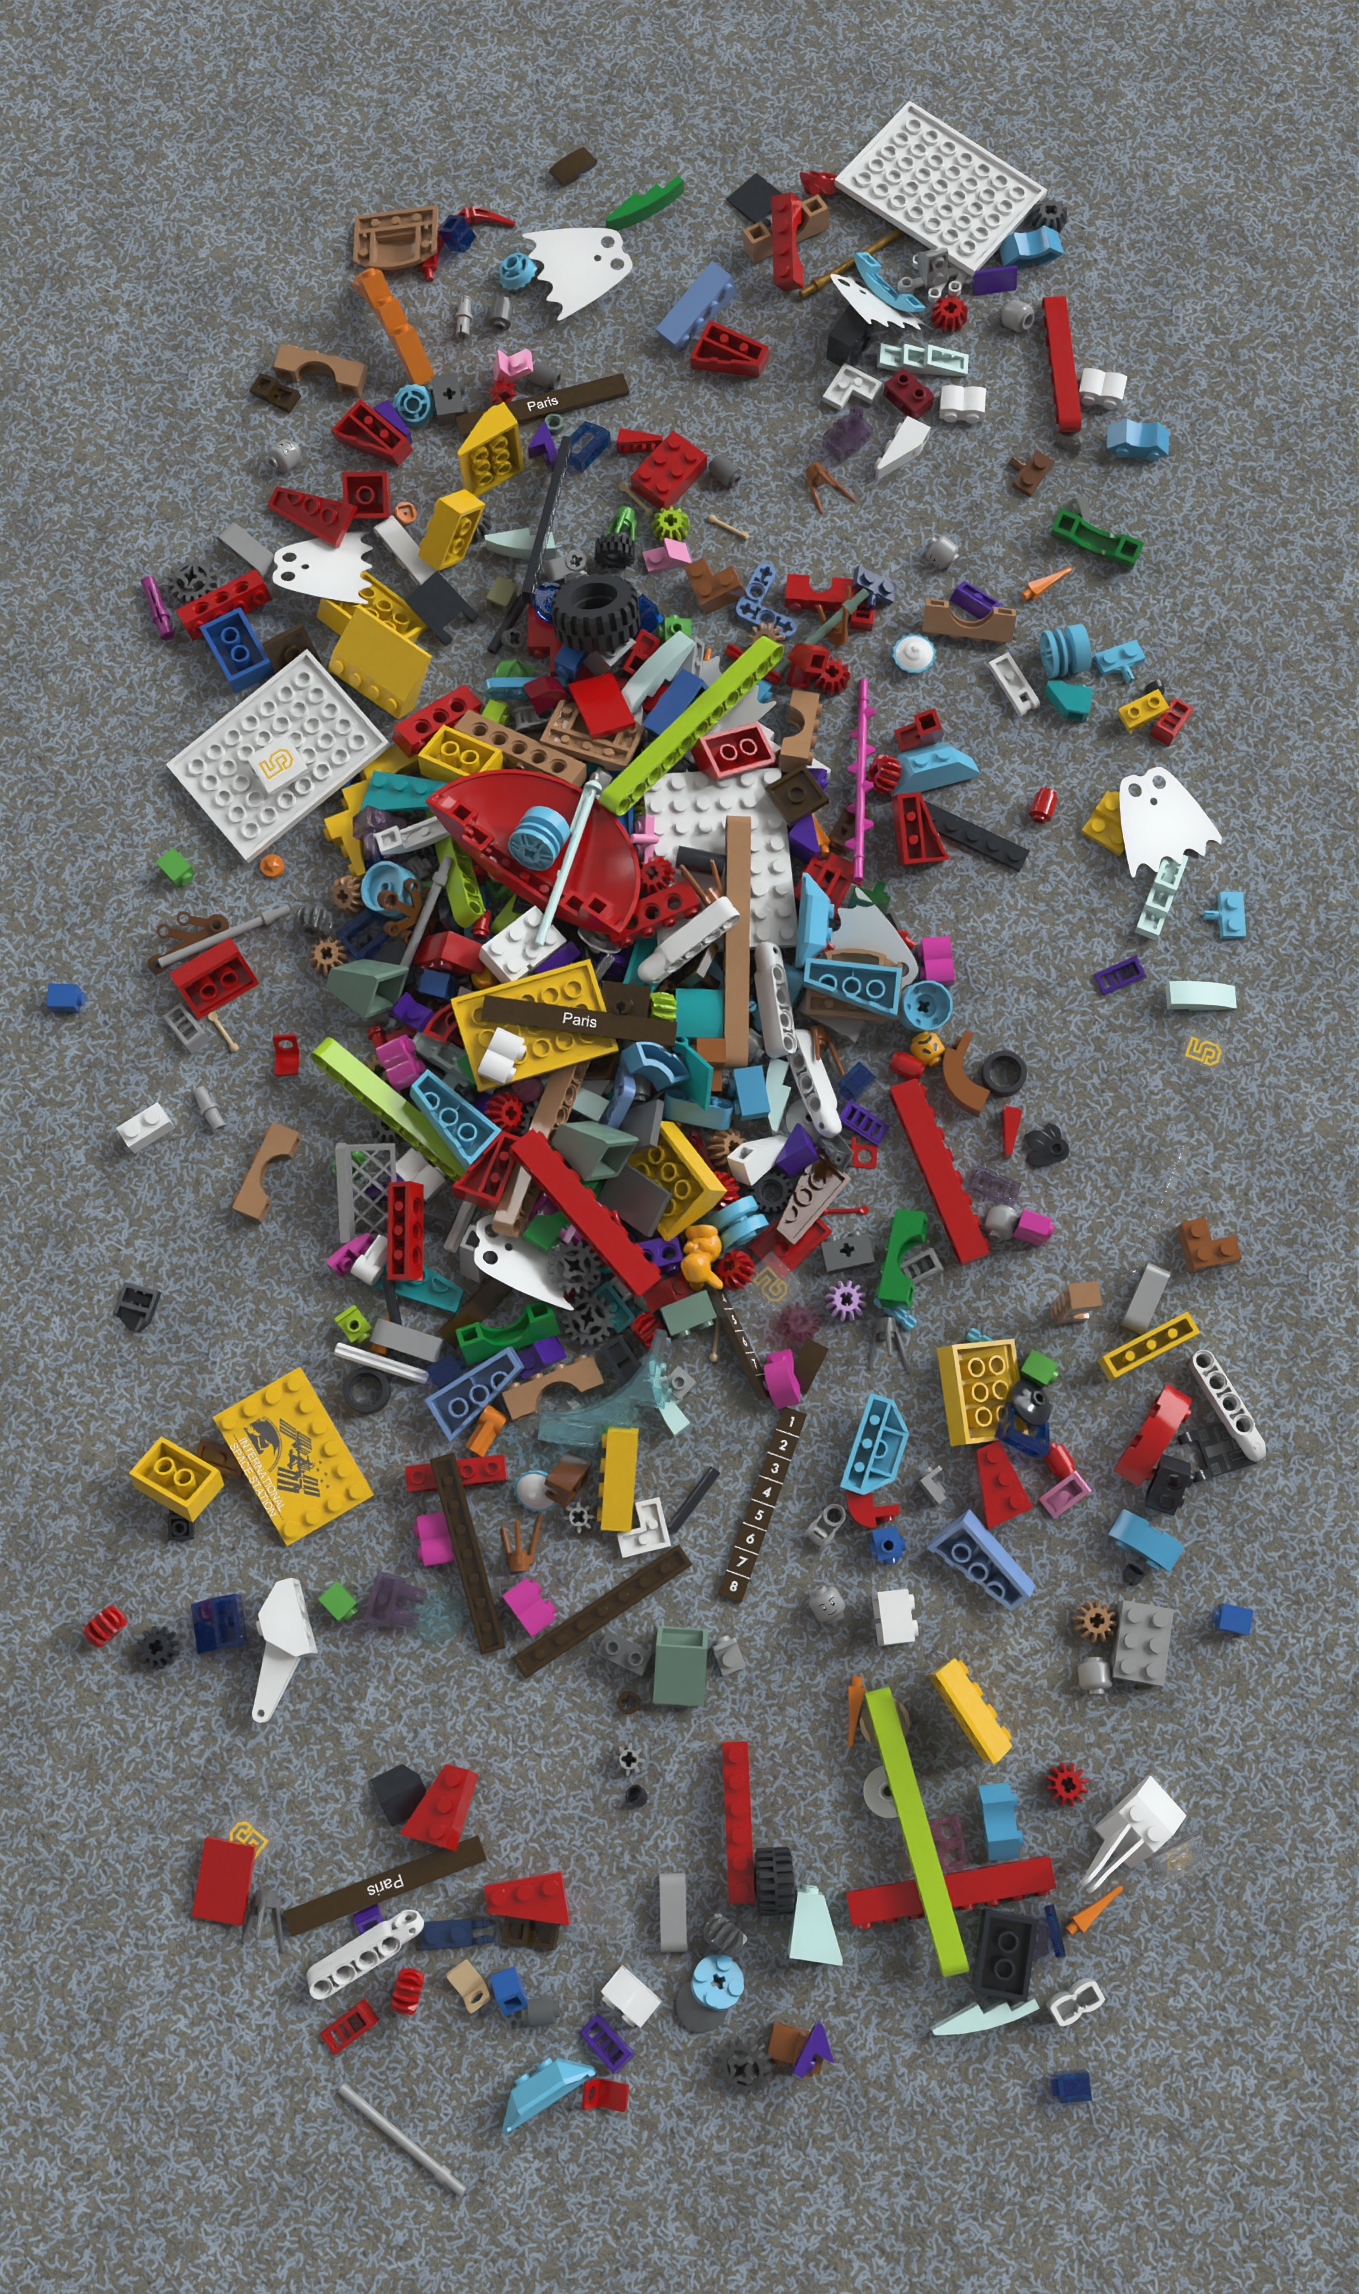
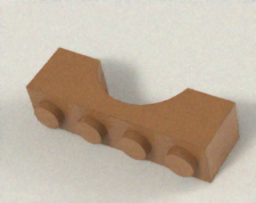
M819 195L802 202V223L798 225L796 230V244L829 228V208ZM760 221L742 230L744 250L753 263L773 255L771 227L765 226Z
M281 344L273 366L277 378L296 383L310 373L321 372L328 374L335 379L339 393L358 398L362 394L368 376L365 364L359 361H349L341 359L336 355L321 354L315 350L308 351L294 345Z
M926 598L922 631L931 636L946 634L954 639L970 637L971 640L978 642L986 639L993 640L996 644L1012 643L1017 617L1016 609L993 607L990 613L983 619L965 621L958 618L952 612L949 601Z
M799 690L792 691L787 722L796 726L800 733L783 738L778 767L781 768V771L791 772L802 764L806 767L812 766L814 752H810V749L815 750L817 736H814L813 733L818 734L820 720L816 719V717H821L823 705L818 703L820 695L818 693Z
M272 1122L271 1127H267L262 1137V1140H264L260 1149H256L252 1158L254 1163L242 1178L243 1186L240 1192L237 1191L232 1199V1209L236 1213L263 1223L272 1204V1201L263 1189V1178L267 1169L279 1160L293 1159L302 1140L299 1132Z
M1098 1281L1068 1284L1053 1301V1305H1050V1315L1052 1320L1056 1319V1325L1086 1322L1089 1319L1088 1312L1098 1310L1102 1306Z
M580 1356L574 1359V1364L569 1366L560 1364L551 1369L552 1372L543 1376L542 1373H538L529 1377V1382L522 1385L516 1382L505 1387L506 1391L502 1392L513 1422L537 1414V1404L540 1396L545 1390L554 1385L564 1384L572 1386L582 1395L605 1386L594 1356Z

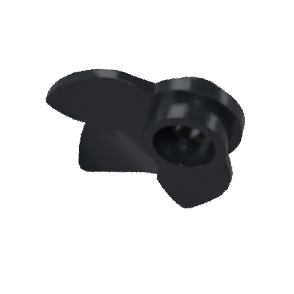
M1047 1123L1044 1132L1034 1130L1025 1134V1140L1033 1150L1026 1159L1028 1164L1036 1167H1045L1052 1161L1061 1162L1068 1157L1070 1152L1069 1145L1063 1140V1133L1058 1126ZM1056 1146L1061 1147V1151L1058 1153L1053 1152Z

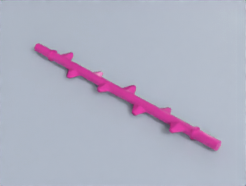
M867 679L859 680V698L857 699L858 727L849 733L850 738L857 740V762L847 767V772L856 775V801L847 807L848 812L855 814V837L845 842V847L854 851L853 880L856 882L863 880V861L865 860L864 832L874 827V822L865 819V793L874 788V783L866 781V757L876 752L875 747L866 744L867 719L876 714L875 709L867 707L869 703Z

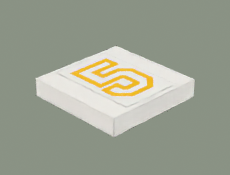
M286 733L247 757L270 796H273L310 772Z

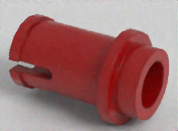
M489 910L477 919L474 927L471 928L474 939L485 940L489 936L488 925L491 916Z
M374 1026L368 1030V1039L372 1041L375 1050L388 1043L385 1037L386 1031L381 1026Z

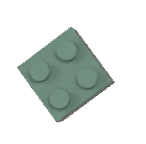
M706 1290L658 1310L667 1333L670 1337L675 1336L676 1340L691 1334L689 1330L697 1326L698 1330H702L713 1325L712 1320L717 1317Z

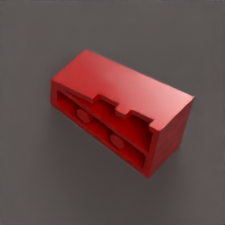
M709 320L690 357L691 369L760 377L769 360V348L767 345Z
M359 399L331 430L337 442L396 466H400L413 451L408 439L362 399Z
M903 793L891 797L898 866L950 860L940 841L939 833L936 832L931 821V815L921 793Z
M451 931L421 937L413 964L419 966L422 972H424V969L441 973L483 975L485 964L478 957L483 944Z
M1000 1440L974 1452L984 1526L987 1530L1033 1508Z
M445 1764L400 1832V1835L456 1851L479 1774Z
M563 1870L489 1883L484 1886L488 1913L568 1926L571 1924Z

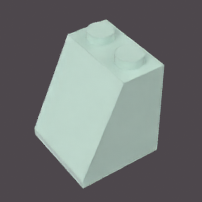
M802 1884L801 1889H795V1909L792 1914L787 1952L789 1958L842 1966V1956L822 1892H818L819 1888L817 1886Z

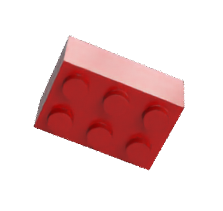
M673 430L630 476L631 489L657 509L661 510L663 507L667 511L707 469V455Z

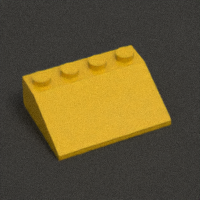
M504 402L498 406H492L483 414L457 452L463 487L475 497L480 496L524 470L518 422Z
M363 571L360 577L372 585L360 590L358 595L368 601V604L321 597L317 618L340 636H342L358 606L369 611L413 643L428 628L401 597L366 571Z
M358 606L332 652L328 670L395 718L400 719L415 708L432 656L369 611Z
M661 1121L657 1147L633 1154L627 1161L629 1165L672 1193L656 1227L665 1241L673 1239L711 1210L727 1192L674 1122Z
M1014 1339L957 1344L937 1348L951 1446L1028 1437L1027 1423L1017 1415L1011 1402V1389L1020 1380Z
M952 1658L929 1673L928 1677L983 1762L994 1765L1012 1747L1009 1742L1012 1737L1005 1726L1000 1728L995 1718L998 1716L990 1704L985 1705L981 1699L983 1692L976 1682L971 1683L966 1676L969 1671L962 1660L957 1662L955 1658Z

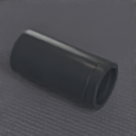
M679 845L675 869L681 870L679 866L682 864L689 872L713 876L710 861L714 860L719 878H721L726 855Z

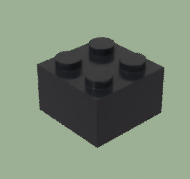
M849 304L829 333L826 359L840 367L844 363L850 366H857L862 356L861 352L863 349L867 350L872 343L873 337H871V333L875 326L873 319L870 320L871 324H869Z

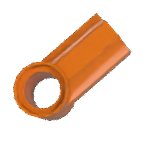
M488 1405L482 1412L477 1422L478 1426L465 1447L484 1457L495 1438L502 1433L501 1429L505 1423H508L510 1417Z

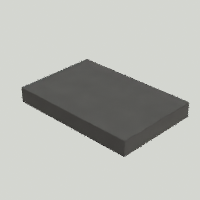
M657 1099L628 1109L618 1130L633 1135L640 1140L631 1155L657 1147L664 1107L663 1101Z
M626 1162L618 1177L607 1178L597 1202L606 1206L610 1211L617 1210L621 1219L645 1236L652 1237L672 1193Z

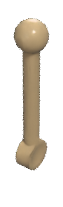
M620 483L619 489L626 491L645 510L647 516H652L654 513L653 509L648 508L629 489L628 483Z
M711 514L708 516L707 520L709 523H716L745 540L749 538L747 532H741L716 519L715 515Z
M210 1012L208 1019L215 1023L230 1045V1051L237 1052L239 1046L233 1043L217 1019L218 1015L215 1012Z
M717 1313L713 1349L709 1355V1359L712 1362H716L719 1358L717 1348L721 1321Z

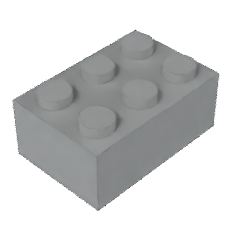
M1125 1600L1118 1601L1117 1626H1115L1110 1662L1112 1678L1153 1686H1164L1174 1609Z

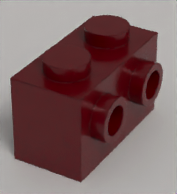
M904 368L884 384L883 396L906 417L909 416L918 420L932 408L934 400L932 391L928 387H924L917 381L914 374L909 373Z

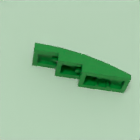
M677 175L664 188H661L656 183L642 197L635 192L606 218V229L619 231L656 214L684 193V180Z

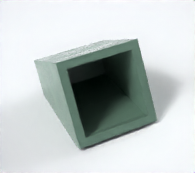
M361 959L331 968L325 988L363 1018H368L389 1011L394 1007L401 997L409 968Z
M585 1121L561 1124L556 1129V1134L551 1143L585 1181L618 1177L640 1140L633 1135L602 1123Z
M658 1626L653 1703H658L664 1707L684 1705L687 1708H697L698 1706H704L708 1629Z

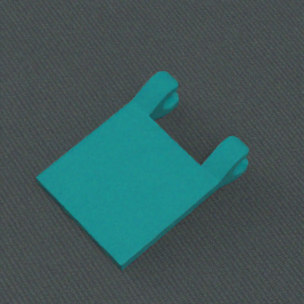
M681 1038V1042L675 1040L674 1048L672 1047V1050L683 1054V1064L691 1077L677 1087H680L704 1111L709 1110L713 1067L688 1045L687 1038Z

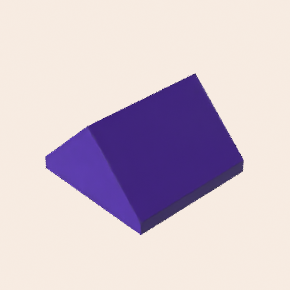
M811 814L796 823L787 838L790 854L807 865L812 857H816L819 860L820 855L813 816Z

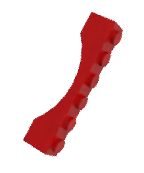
M748 1741L722 1742L729 1904L755 1903Z

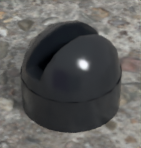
M1162 679L1155 680L1145 686L1147 694L1159 689L1162 695L1165 692Z
M1128 1564L1123 1571L1122 1579L1125 1583L1130 1581V1586H1136L1142 1581L1145 1574L1137 1566Z
M635 1784L627 1790L625 1800L631 1806L640 1808L647 1803L648 1794L644 1788Z

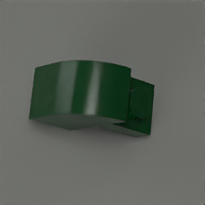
M877 880L873 891L855 886L847 909H853L857 905L870 907L875 904L883 915L886 916L891 897L887 896L888 893L884 892L886 883ZM855 888L861 889L872 902L858 898Z

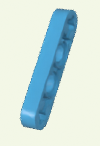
M539 677L489 678L483 682L484 696L493 700L528 699L523 684ZM554 677L561 682L567 695H570L569 679Z

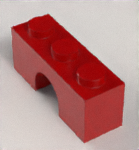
M787 573L784 608H789L791 611L798 612L802 609H808L814 613H819L817 606L821 605L823 612L832 611L836 613L845 602L847 586L851 587L850 600L853 598V579L832 577L830 589L819 593L810 587V575Z

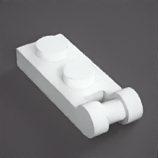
M1009 652L989 662V669L1014 706L1019 717L1025 715L1031 708L1034 710L1040 707L1038 697ZM1025 696L1027 701L1022 702L1020 698Z

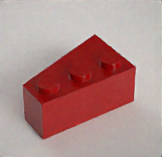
M501 1131L482 1152L477 1161L471 1164L460 1180L454 1183L452 1186V1196L496 1212L517 1161L509 1152L510 1146L521 1137Z

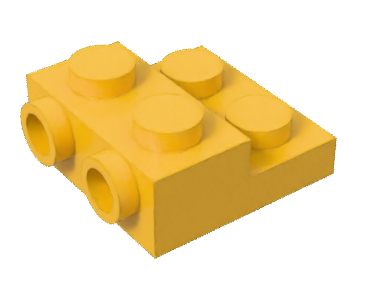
M1107 791L1081 830V833L1118 856L1125 849L1121 825L1120 793L1117 791L1112 793Z

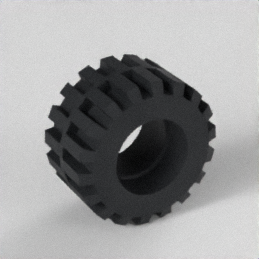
M789 1847L757 1848L755 1852L757 1907L760 1916L792 1915L795 1909L792 1853Z

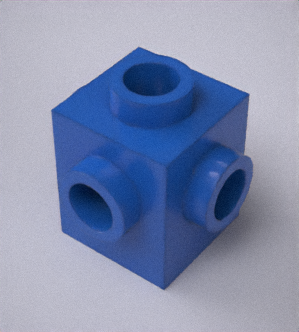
M897 1526L871 1531L872 1542L868 1543L871 1558L876 1557V1562L883 1561L884 1566L898 1563L897 1558L903 1556L902 1551H906L904 1537L898 1534ZM884 1543L890 1544L891 1550H886Z

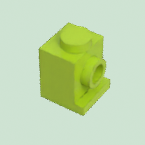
M490 699L481 716L506 727L510 717L508 715L509 705L500 700L494 701Z
M352 1305L334 1318L353 1345L357 1343L361 1345L371 1338L370 1333L374 1330L355 1305ZM353 1322H358V1328L352 1330L350 1327Z

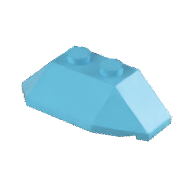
M941 742L898 755L896 760L900 761V767H902L900 772L901 778L898 780V786H895L894 791L890 792L893 797L896 794L922 792L979 777L980 772L971 757Z
M803 873L795 960L796 969H802L805 966L806 958H815L827 948V942L832 940V928H828L829 918L833 919L834 904H830L831 900L808 873Z
M870 1392L847 1460L840 1488L865 1495L895 1480L909 1431L894 1400Z
M549 2057L536 2066L538 2071L531 2076L526 2072L514 2081L516 2086L512 2088L502 2129L504 2135L596 2074L594 2066L562 2058H556L552 2061Z

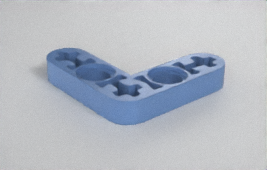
M763 563L757 567L745 589L747 595L740 598L736 606V616L740 621L755 626L759 630L760 619L763 616L770 617L774 627L776 620H778L779 624L776 628L780 627L781 632L777 636L785 635L784 640H790L796 634V623L784 615L761 606L776 577L775 568L771 564ZM769 571V576L765 577L764 582L762 584L760 582L762 579V573ZM759 589L762 595L755 598L750 595V591ZM746 607H749L750 613L742 614V609L745 610ZM756 611H758L756 620H754V615H756ZM787 625L790 626V631L782 632L783 628Z
M623 1054L620 1055L616 1077L613 1080L615 1094L600 1122L617 1130L633 1101L636 1091L634 1075L629 1073Z

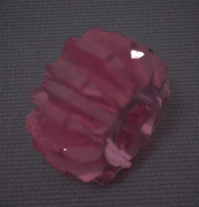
M538 1075L510 1083L515 1094L525 1103L536 1100L544 1093L543 1083Z
M796 1302L795 1310L788 1305L786 1310L789 1314L781 1313L780 1317L785 1321L781 1322L779 1326L780 1328H788L783 1333L784 1337L789 1336L791 1333L793 1334L791 1338L793 1343L796 1341L797 1336H800L801 1344L805 1343V1335L813 1340L814 1334L811 1331L818 1333L820 1330L814 1324L820 1323L821 1318L813 1317L817 1313V1309L808 1311L809 1303H806L804 1309H801L800 1303ZM800 1317L804 1318V1323H807V1325H802L801 1328L796 1326L797 1322H794V1320H799Z

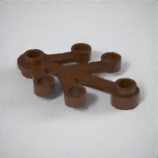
M408 878L404 882V890L410 893L413 907L399 901L398 895L390 890H383L377 896V902L381 908L389 911L396 909L408 915V917L396 923L388 921L384 925L385 934L392 937L397 936L399 932L403 931L400 939L406 944H409L413 931L407 928L417 924L423 909L421 899L426 901L427 893L431 889L430 887H424L419 892L420 883L413 878ZM436 902L422 937L427 934L434 935L447 931L440 920Z
M182 911L177 915V922L181 926L191 924L204 929L198 933L172 929L166 924L159 925L157 934L160 938H173L183 940L184 942L162 956H152L148 962L150 970L155 974L165 972L168 965L162 968H155L153 966L155 960L228 930V920L221 914H213L208 919L191 916L188 912ZM181 915L188 916L186 923L180 922ZM216 921L220 922L222 925L221 928L218 930L214 929L212 926L213 923ZM163 927L169 930L165 936L160 934V929ZM200 952L190 955L188 962L199 956Z

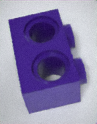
M677 1236L670 1241H665L662 1237L637 1243L645 1252L643 1256L658 1266L661 1271L659 1275H675L682 1270L681 1262L683 1258ZM666 1254L675 1255V1257L671 1260H666L663 1258Z

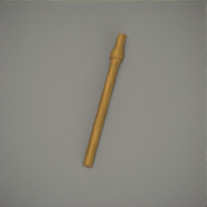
M897 228L861 252L873 255L904 235L905 232ZM854 256L822 277L818 276L811 280V284L798 292L799 296L804 299L815 291H821L826 287L827 283L832 281L831 274L842 275L856 266Z

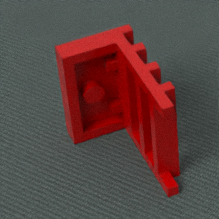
M812 857L808 866L804 865L799 875L801 880L798 886H793L795 908L798 909L801 900L803 873H808L817 885L820 886L828 871L834 874L825 893L828 898L839 877L847 880L834 906L833 918L841 922L840 916L837 914L838 908H840L851 884L853 883L861 887L863 881L856 882L853 880L854 875H848L842 872L841 869H835L829 866V863H823L817 860L816 857Z

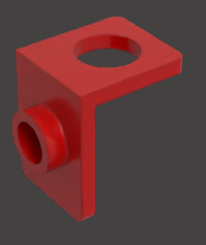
M296 1034L273 1035L272 1040L276 1053L275 1077L298 1075L300 1050ZM283 1040H288L293 1045L290 1048H283L279 1043Z
M852 1137L850 1145H847L854 1154L848 1167L875 1169L878 1147L856 1144V1137ZM861 1150L870 1151L872 1154L871 1161L862 1163L858 1159V1153Z
M603 2078L585 2081L581 2109L588 2110L601 2107L625 2112L628 2105L629 2085ZM592 2088V2089H593L592 2098H591V2100L589 2101V2100H588L589 2091H590V2089Z

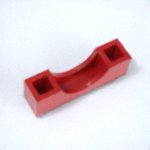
M792 192L771 196L774 285L782 291L804 288L803 265L799 259L796 246V230L798 225L802 223V202Z

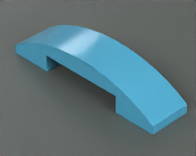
M855 253V263L863 280L882 301L903 311L920 312L925 310L926 307L912 294H898L877 274L882 266L869 253Z

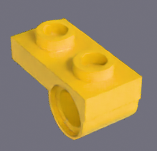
M1159 689L1119 708L1117 714L1127 731L1131 734L1132 730L1138 727L1141 729L1148 721L1168 712L1170 707Z

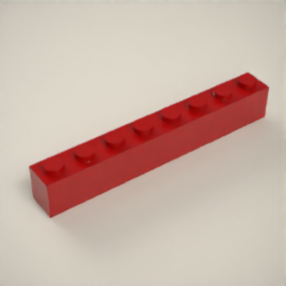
M917 1078L890 1087L888 1094L959 1266L962 1267L986 1258L989 1255L988 1250L991 1249L987 1237L981 1234L979 1229L981 1228V1222L978 1215H973L970 1207L972 1205L971 1197L968 1192L964 1193L961 1186L963 1184L962 1176L959 1170L955 1171L953 1167V1154L944 1145L943 1140H945L942 1128L936 1126L934 1121L936 1114L932 1105L928 1106L925 1097H927L924 1085L919 1084Z
M532 1128L510 1146L509 1152L633 1297L638 1300L662 1278L659 1275L661 1273L660 1269L654 1262L651 1261L649 1263L643 1256L645 1252L637 1243L633 1244L627 1236L629 1234L621 1224H615L611 1219L613 1216L608 1208L604 1205L601 1207L595 1200L597 1197L589 1187L584 1188L579 1182L581 1179L577 1172L572 1168L569 1170L565 1166L563 1156L557 1150L553 1151L547 1145L549 1141L546 1136L540 1131L537 1133Z
M1048 1855L943 1874L952 1908L959 1907V1911L974 1909V1904L984 1902L985 1906L1000 1904L999 1899L1008 1897L1010 1901L1024 1900L1025 1894L1035 1893V1897L1047 1896L1051 1894L1050 1890L1057 1889L1051 1858ZM915 1879L845 1892L850 1922L852 1926L857 1925V1929L873 1927L872 1922L882 1921L883 1925L897 1923L898 1917L908 1916V1920L924 1917V1910Z

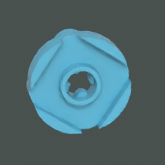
M728 1955L708 1956L698 1963L691 1979L692 1993L697 2002L704 2007L706 2006L714 2011L727 2010L738 2001L744 1990L743 1974L739 1966ZM713 1976L722 1978V1989L719 1990L717 1986L712 1987Z

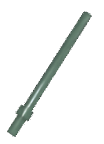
M863 588L851 600L847 599L842 604V608L804 641L803 644L815 645L842 620L843 608L845 606L848 608L847 614L851 615L855 612L857 606L869 596L866 589ZM786 658L774 670L782 675L791 666L792 662Z

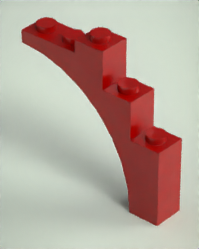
M533 597L532 604H529L528 613L529 656L537 659L550 656V677H560L555 672L553 660L563 644L557 639L554 631L550 606L552 598ZM584 665L575 681L571 679L569 681L575 683L595 676ZM614 676L620 691H622L630 679Z

